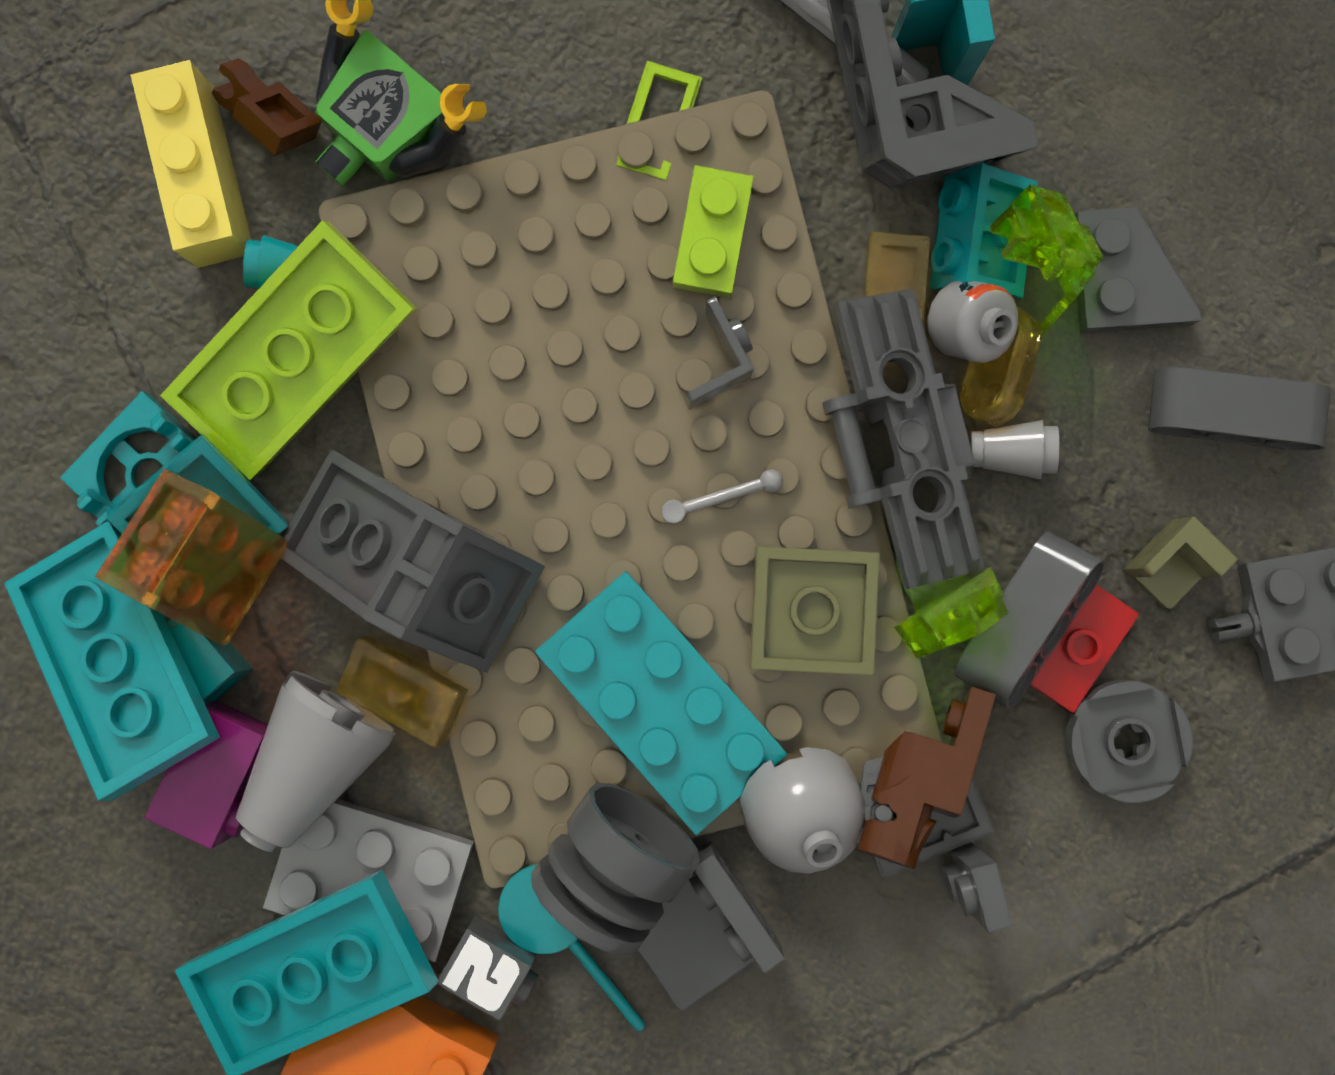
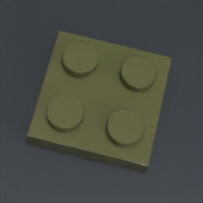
M756 546L750 669L874 676L880 552Z

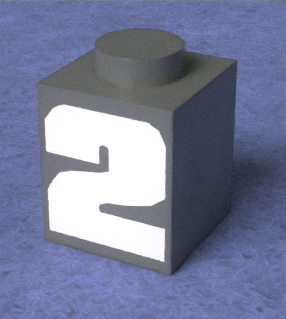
M475 915L440 974L437 984L500 1021L509 1004L512 1003L521 1008L539 976V974L530 970L536 953H531L518 947L507 937L502 929Z

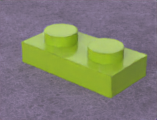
M694 165L673 277V288L731 298L754 176Z

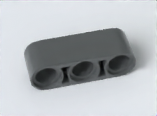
M1183 367L1160 368L1154 371L1148 430L1158 434L1279 449L1321 450L1325 448L1331 388L1317 383Z
M1050 531L1042 535L964 650L956 666V677L972 687L996 694L994 701L1007 709L1015 706L1025 694L1094 590L1102 575L1105 561Z

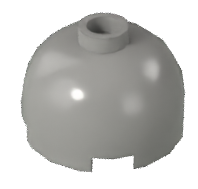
M806 747L799 749L802 757L787 760L774 767L771 760L764 763L747 781L740 798V806L744 813V824L747 833L766 860L791 873L810 874L827 870L844 861L857 848L858 844L856 841L862 826L864 828L866 803L861 792V786L846 759L827 749Z

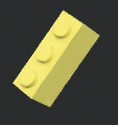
M190 60L131 74L173 251L198 268L244 257L245 244L247 239L251 240L219 105L212 95L214 86Z

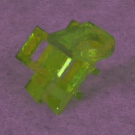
M1029 185L993 222L990 230L993 234L1004 236L1007 239L1008 245L1001 251L1003 259L1038 267L1047 281L1053 282L1055 277H1057L1065 295L1037 326L1036 329L1044 334L1095 275L1093 271L1103 259V255L1089 227L1079 224L1065 194Z
M896 559V569L898 572L899 580L904 587L899 564ZM990 566L969 579L966 575H961L905 589L915 605L914 609L916 612L894 628L918 659L980 635L1009 612L1001 598L1004 596V593Z

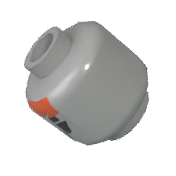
M960 281L951 282L938 292L931 303L927 317L928 334L933 345L944 355L977 363L994 361L1008 350L1015 339L1019 325L1018 308L1013 296L1003 287L977 281L968 283Z

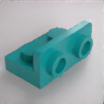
M983 163L945 177L938 199L939 221L936 243L931 254V290L939 292L946 285L955 281L964 283L977 281L1005 288L1013 296L1014 300L1023 298L1038 181Z

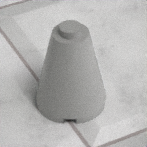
M291 671L282 683L236 814V820L243 826L240 832L242 838L251 845L267 852H273L276 846L283 848L291 847L391 745V741L396 733H393L394 728L386 720L350 696L345 700L329 692L332 686L298 671Z

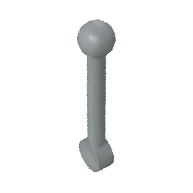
M767 469L756 480L683 503L675 499L669 500L662 507V516L667 522L675 524L681 522L685 514L761 490L773 493L782 487L783 477L779 471Z

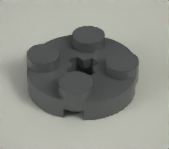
M1133 680L1105 682L1092 688L1074 713L1068 712L1069 720L1065 729V749L1071 767L1088 788L1117 801L1141 803L1154 800L1166 794L1175 785L1171 782L1179 775L1181 767L1187 768L1192 756V730L1184 710L1173 699H1169L1162 691L1147 683ZM1124 725H1128L1130 731L1141 733L1142 742L1133 745V755L1125 757L1123 750L1115 748L1114 738L1120 734V728Z

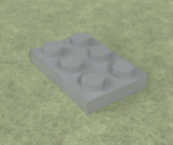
M337 799L291 847H282L263 909L286 915L383 870L427 959L436 962L441 953L475 842Z

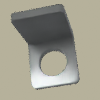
M715 296L706 301L705 312L734 369L688 392L685 402L689 409H693L749 380L754 370L746 353L753 350L746 330L737 317L728 321Z

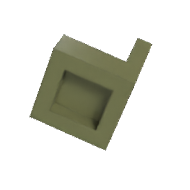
M1195 516L1172 519L1123 570L1162 608L1170 609L1202 577H1222L1238 558Z

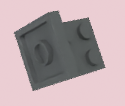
M827 0L862 171L888 188L954 173L981 163L987 165L1003 161L1039 147L1034 121L949 75L897 87L896 77L902 74V58L897 40L894 37L889 39L887 37L883 13L889 10V0ZM906 119L909 121L911 128L908 126Z
M333 449L327 455L274 551V554L367 622L403 641L486 673L545 568L544 565L409 494Z

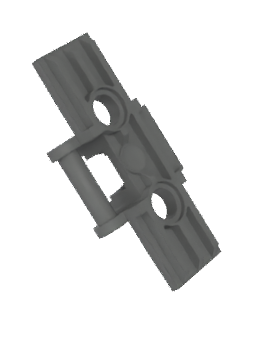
M914 288L835 303L834 307L855 393L827 400L822 405L825 415H832L851 495L846 496L848 509L883 502L905 589L985 570L963 481L968 479L966 469L975 466L955 384H944L942 373L935 374ZM887 362L897 363L906 371L908 387L903 394L895 393L886 386L883 379V369ZM855 410H864L866 420L870 421V425L884 422L887 426L895 458V466L882 471L883 477H881L883 487L875 489ZM926 480L937 491L938 502L931 513L922 511L914 502L913 488L917 481Z

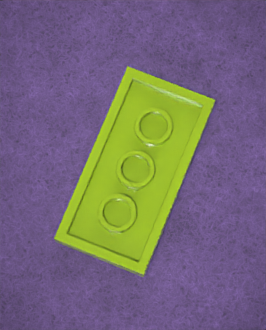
M322 220L160 396L200 434L203 433L243 475L252 480L264 471L418 308L329 221Z

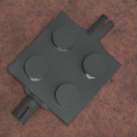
M1335 547L1237 566L1244 594L1242 613L1210 618L1208 620V630L1232 626L1231 630L1209 633L1212 641L1220 643L1221 641L1248 637V640L1258 653L1264 682H1276L1335 671Z

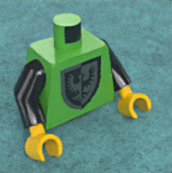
M326 0V12L334 24L329 27L322 57L316 93L318 104L315 113L336 138L317 158L315 163L342 187L364 162L388 182L396 179L399 175L410 177L444 166L466 133V125L464 123L478 122L485 117L487 107L484 101H472L464 109L463 98L470 90V84L448 85L441 93L367 29L360 35L356 25L365 23L372 17L374 6L371 0H355L352 14L347 8V0Z

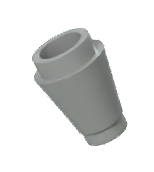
M1043 420L983 431H971L970 447L975 462L973 467H982V469L1041 480L1042 474H1057L1059 464L1058 426H1044Z

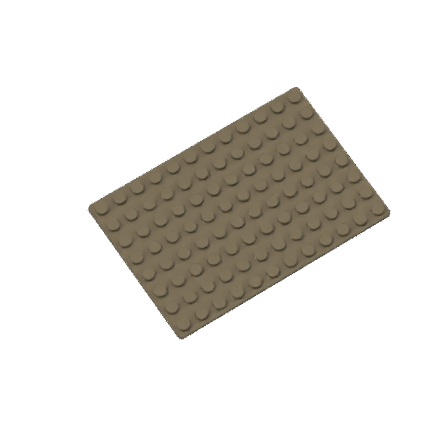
M760 90L328 199L321 203L319 207L320 220L329 221L418 308L358 371L384 478L409 494L449 513L545 566L487 673L427 650L483 878L489 887H504L516 872L527 866L538 864L542 858L549 854L548 848L552 842L561 834H568V819L587 791L596 783H611L628 789L650 801L670 816L690 838L745 825L744 813L740 806V796L696 836L534 652L625 571L630 574L787 752V755L774 767L787 760L802 757L799 750L801 748L827 749L846 759L861 786L864 763L868 760L883 757L884 751L904 731L942 742L880 504L878 502L848 509L846 496L851 495L832 415H825L822 403L851 393L773 97L769 92ZM618 156L623 164L635 169L646 165L661 169L663 160L671 163L667 180L617 166ZM694 165L754 176L731 298L673 288V277ZM715 296L728 321L737 317L746 330L753 350L746 353L754 370L749 380L693 409H689L685 402L688 392L734 369L705 312L706 301ZM767 469H775L783 477L782 487L773 493L761 490L685 514L684 519L675 524L667 522L662 516V507L669 500L675 499L683 503L756 480ZM756 546L880 552L874 676L750 669Z

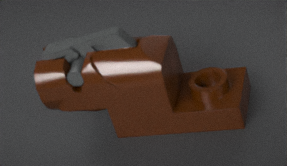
M971 687L964 694L962 701L951 700L942 729V734L952 737L950 745L904 731L884 751L883 757L868 760L864 763L861 793L866 803L864 828L862 826L856 841L858 844L856 850L891 863L915 869L919 854L937 820L931 819L932 812L951 818L962 815L996 694Z

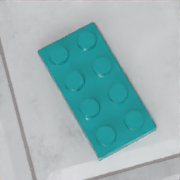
M109 521L4 583L98 801H114L220 738L129 540Z
M627 571L622 573L534 651L696 836L742 795L749 778L764 763L771 760L775 766L787 755L783 747Z
M383 870L190 959L174 970L227 1075H241L430 992L439 982Z

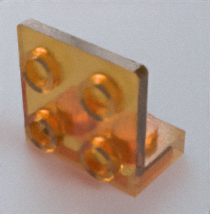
M163 469L95 577L141 604L221 645H226L231 640L288 546V541L212 491L167 469Z

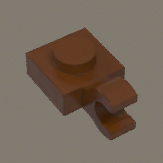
M238 58L220 64L219 71L230 80V83L213 88V97L223 108L233 110L232 117L274 156L316 139L322 121L280 82L267 87L255 75L252 68L245 61Z

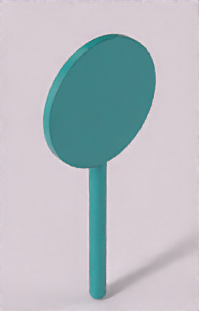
M537 864L527 866L516 872L504 886L498 905L499 920L507 937L518 947L536 954L556 953L568 947L636 1031H642L645 1028V1022L579 942L578 938L560 925L541 905L532 888L531 873Z

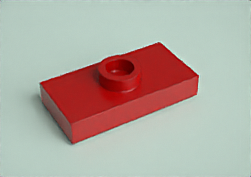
M1096 585L1030 687L1067 712L1074 713L1139 616V613Z

